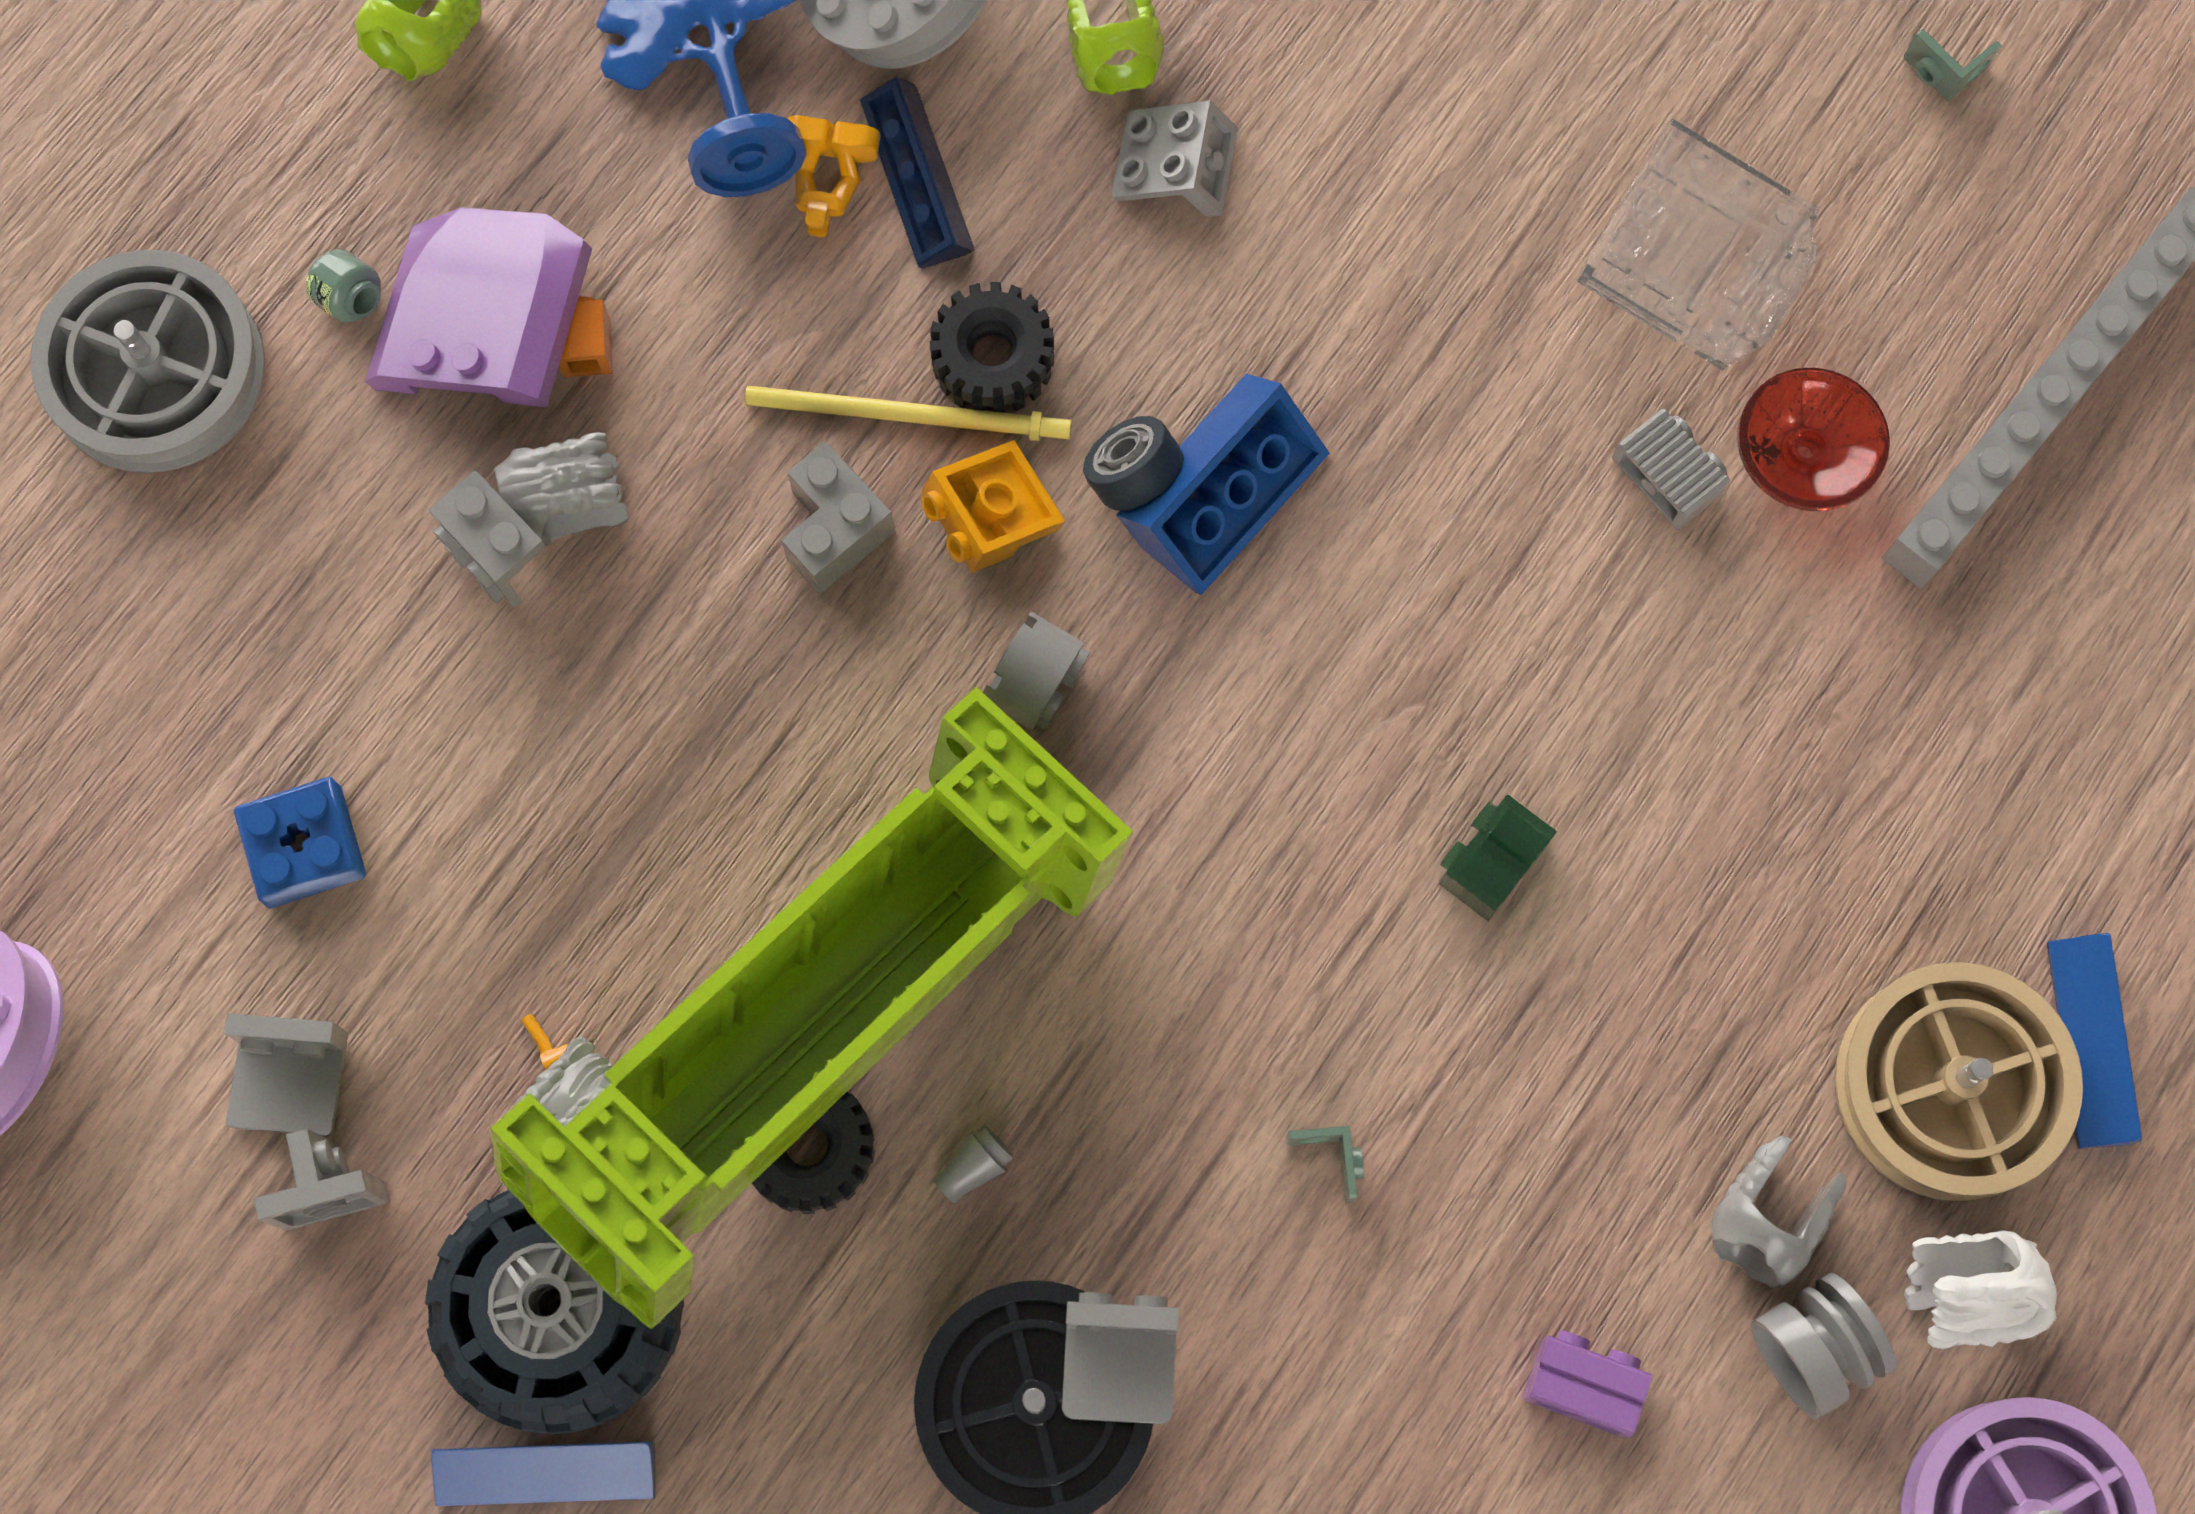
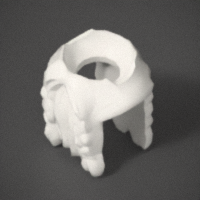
M2004 1230L1987 1234L1976 1233L1972 1236L1960 1234L1955 1238L1948 1235L1940 1239L1927 1237L1913 1242L1912 1256L1916 1261L1907 1269L1911 1286L1905 1289L1904 1297L1908 1310H1925L1933 1306L1937 1307L1931 1311L1933 1315L1932 1321L1935 1323V1326L1928 1330L1927 1343L1931 1347L1946 1349L1964 1344L1972 1346L1982 1344L1993 1347L1998 1342L2008 1344L2016 1340L2032 1338L2046 1331L2057 1319L2055 1311L2057 1290L2050 1272L2049 1263L2041 1257L2036 1249V1243L2022 1239L2015 1232Z

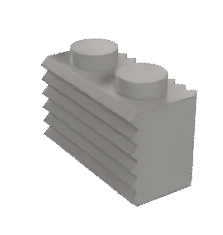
M1662 408L1617 445L1612 459L1677 530H1680L1722 496L1730 483V479L1727 476V469L1721 459L1712 452H1703L1701 446L1696 445L1689 425L1679 416H1669L1668 411Z

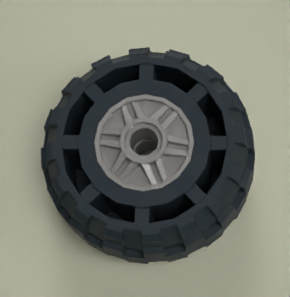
M509 1189L489 1200L484 1199L466 1214V1220L453 1235H448L437 1254L440 1258L432 1280L428 1279L425 1304L428 1305L429 1328L426 1330L432 1353L436 1355L444 1372L443 1376L458 1395L464 1398L477 1411L500 1424L527 1432L561 1434L579 1432L605 1424L627 1412V1409L650 1392L662 1377L661 1374L670 1357L675 1353L681 1334L680 1327L684 1299L651 1329L628 1309L613 1300L535 1222L526 1208ZM560 1292L561 1305L558 1311L551 1316H547L546 1304L549 1298Z

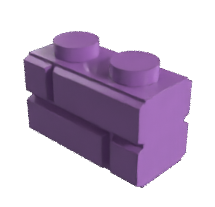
M1559 1330L1557 1338L1550 1335L1544 1337L1540 1343L1522 1400L1621 1438L1632 1437L1652 1380V1374L1639 1370L1642 1361L1616 1350H1610L1608 1357L1588 1350L1590 1345L1588 1339L1563 1330Z

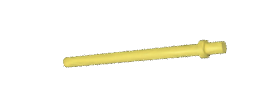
M747 386L745 394V404L748 406L1029 435L1030 441L1039 442L1041 437L1070 440L1072 420L1043 417V412L1032 411V415H1021Z

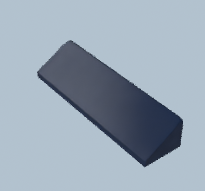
M896 76L859 100L868 126L880 132L881 138L878 154L918 268L924 269L965 256L974 251V246L918 89L913 83Z

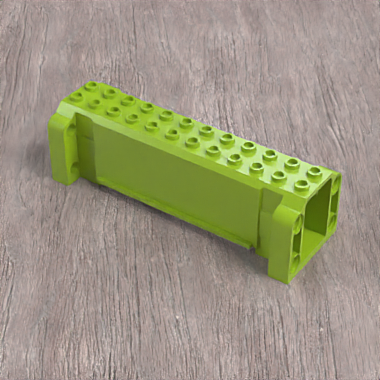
M977 687L942 717L929 771V780L933 787L925 794L917 787L607 1070L604 1073V1078L610 1084L570 1122L563 1126L529 1092L490 1128L495 1168L501 1181L522 1203L535 1222L613 1300L628 1309L647 1327L654 1328L691 1292L694 1254L682 1243L692 1234L702 1232L986 959L1012 933L1014 925L1043 898L1053 902L1065 913L1077 917L1112 883L1133 830Z

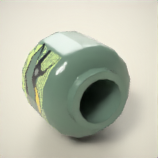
M340 249L329 251L311 265L306 278L308 297L311 302L336 320L347 323L360 320L373 313L379 304L381 280L377 271L349 251Z

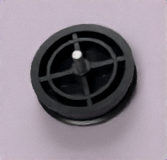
M1038 1280L1014 1282L990 1289L974 1297L955 1311L940 1327L924 1354L918 1371L914 1396L915 1423L922 1450L932 1470L946 1489L960 1502L979 1514H1090L1108 1503L1121 1491L1131 1479L1144 1457L1154 1424L1070 1419L1062 1411L1067 1302H1079V1293L1085 1292L1081 1289L1057 1282Z

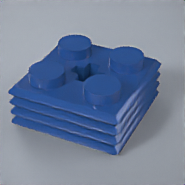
M325 777L234 808V815L258 900L268 908L272 909L365 878L366 870L342 787L332 777ZM304 833L310 838L303 841L304 850L297 852L290 844L295 841V836Z

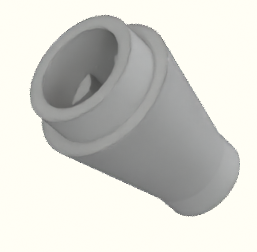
M985 1126L977 1134L974 1131L969 1134L944 1170L934 1179V1182L941 1192L955 1204L964 1195L1006 1172L1007 1168L1005 1165L1014 1157L996 1134Z

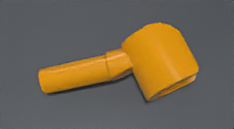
M529 1014L522 1019V1023L538 1046L541 1062L544 1068L548 1070L564 1053L568 1043L553 1049L551 1041L533 1014Z

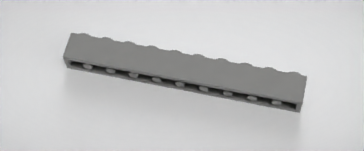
M2193 186L2179 200L1883 555L1882 560L1917 587L1922 589L2195 261V188Z

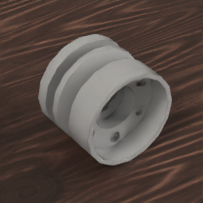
M1833 1272L1816 1280L1815 1289L1809 1286L1798 1292V1303L1802 1314L1788 1303L1783 1302L1751 1322V1332L1767 1366L1792 1401L1814 1420L1822 1418L1849 1400V1389L1845 1378L1862 1390L1874 1384V1375L1882 1378L1896 1370L1897 1360L1892 1345L1878 1319L1858 1293L1842 1277Z

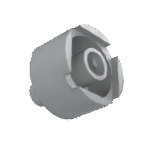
M1031 611L1026 624H1022L996 667L994 673L997 675L990 686L986 685L983 693L1010 718L1032 731L1036 726L1046 731L1065 696L1059 693L1058 689L1062 683L1069 688L1072 687L1091 652L1083 648L1085 642Z

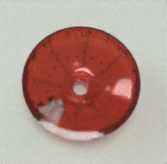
M1813 367L1797 368L1782 372L1768 379L1756 389L1740 416L1737 429V444L1741 461L1748 475L1768 496L1795 509L1829 511L1855 502L1874 486L1888 460L1890 436L1887 421L1880 406L1865 388L1843 374ZM1798 447L1809 448L1813 457H1803L1798 452Z

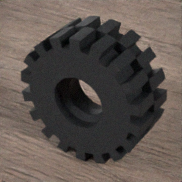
M990 282V291L981 292L980 283L969 285L970 296L964 298L960 290L951 295L952 306L949 308L942 304L937 311L938 322H932L930 329L931 341L929 343L935 378L940 380V388L946 396L950 393L954 394V403L961 408H964L967 402L972 403L974 410L984 411L985 406L994 407V412L1005 413L1004 405L1012 403L1016 412L1025 407V397L1029 396L1034 401L1041 394V383L1047 385L1051 378V366L1054 367L1053 327L1050 328L1049 316L1045 309L1039 312L1038 300L1030 294L1026 300L1022 299L1021 288L1012 284L1009 293L1002 292L1001 282ZM986 336L1003 337L1012 347L1011 356L1001 365L986 366L980 364L973 355V348L976 342Z
M846 1092L813 1124V1126L820 1128L828 1139L827 1153L820 1162L811 1166L799 1165L790 1159L786 1150L752 1183L758 1192L769 1202H773L781 1209L789 1212L796 1210L801 1211L803 1214H815V1210L825 1209L827 1212L837 1208L836 1204L843 1199L847 1201L856 1194L854 1190L860 1183L864 1185L869 1176L867 1172L870 1163L873 1164L874 1161L873 1141L875 1139L869 1118L860 1102L852 1093Z

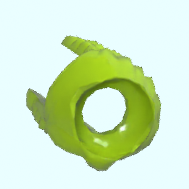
M367 0L360 9L355 21L358 37L357 47L376 62L379 68L391 69L404 76L406 81H415L421 76L434 75L447 65L448 60L459 49L463 41L466 40V37H468L471 28L476 26L482 15L480 0H440L427 17H419L414 14L427 0Z
M1067 0L1069 8L1067 22L1071 32L1069 35V42L1072 46L1071 55L1075 58L1074 63L1078 68L1077 77L1081 85L1088 92L1105 93L1113 96L1117 92L1144 89L1153 83L1163 57L1164 38L1158 24V18L1155 16V8L1151 4L1152 0H1126L1130 17L1129 21L1107 23L1094 27L1090 25L1084 0ZM1128 49L1137 53L1132 60L1124 64H1106L1116 52Z

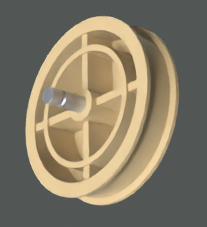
M1950 962L1922 967L1905 974L1879 991L1861 1007L1850 1022L1839 1047L1835 1069V1089L1838 1107L1844 1125L1859 1151L1869 1163L1892 1182L1911 1192L1937 1200H1981L1996 1196L2034 1179L2045 1171L2067 1146L2075 1130L2082 1105L2083 1082L2079 1056L2074 1041L2059 1015L2040 994L2024 982L2010 974L1979 964Z

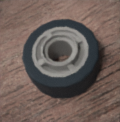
M1137 416L1111 428L1093 444L1085 457L1083 473L1087 482L1104 505L1113 510H1131L1157 498L1174 482L1182 468L1184 456L1180 446L1161 420L1153 416Z

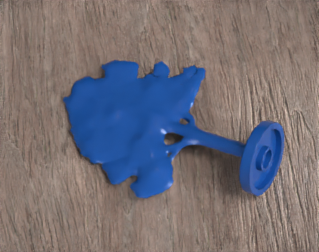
M607 0V5L596 22L597 28L601 32L620 34L624 36L626 42L622 46L611 44L606 47L604 58L600 64L606 78L614 80L625 88L643 90L649 87L652 81L666 70L668 63L695 58L705 61L715 75L727 119L706 129L691 146L688 163L695 185L706 193L721 197H747L777 187L788 181L801 168L806 156V150L800 129L789 119L770 113L750 114L735 63V48L743 38L746 31V23L751 20H761L766 15L778 9H784L796 0ZM733 22V34L728 35L726 26ZM700 24L705 25L709 30L712 46L705 48L693 44L688 38L689 31ZM677 49L682 51V53L674 54Z

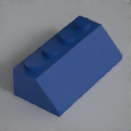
M1245 374L1180 445L1184 457L1182 468L1174 482L1160 496L1149 503L1131 510H1120L1116 516L1145 552L1191 590L1202 595L1324 461L1330 452L1281 383Z

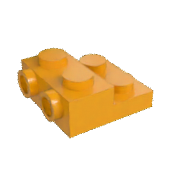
M1015 440L932 471L921 491L923 493L921 504L925 515L932 522L940 521L948 534L946 544L950 556L957 563L965 562L971 573L1013 557L1018 547L1059 531L1065 522Z

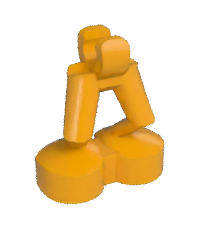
M792 115L787 119L800 129L806 150L803 164L795 173V205L799 211L806 212L805 222L806 226H808L809 235L826 237L828 235L830 217H841L844 214L846 207L861 182L855 163H871L876 161L881 135L877 129L867 125L841 121L831 125V122L826 119ZM820 156L838 159L842 178L830 194L816 191L814 171Z

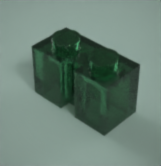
M1508 794L1498 806L1490 801L1485 805L1471 824L1478 833L1467 846L1458 840L1440 863L1447 871L1439 884L1488 922L1557 833L1555 829Z

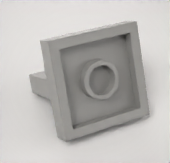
M308 1128L286 1134L297 1187L254 1198L258 1220L285 1231L390 1203L386 1182L363 1170L348 1173L347 1162L340 1146L335 1148L332 1141Z

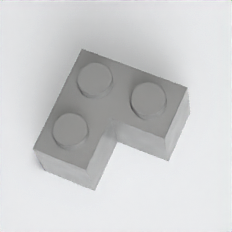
M826 441L787 472L793 494L812 515L781 540L787 560L819 595L895 533L892 512Z

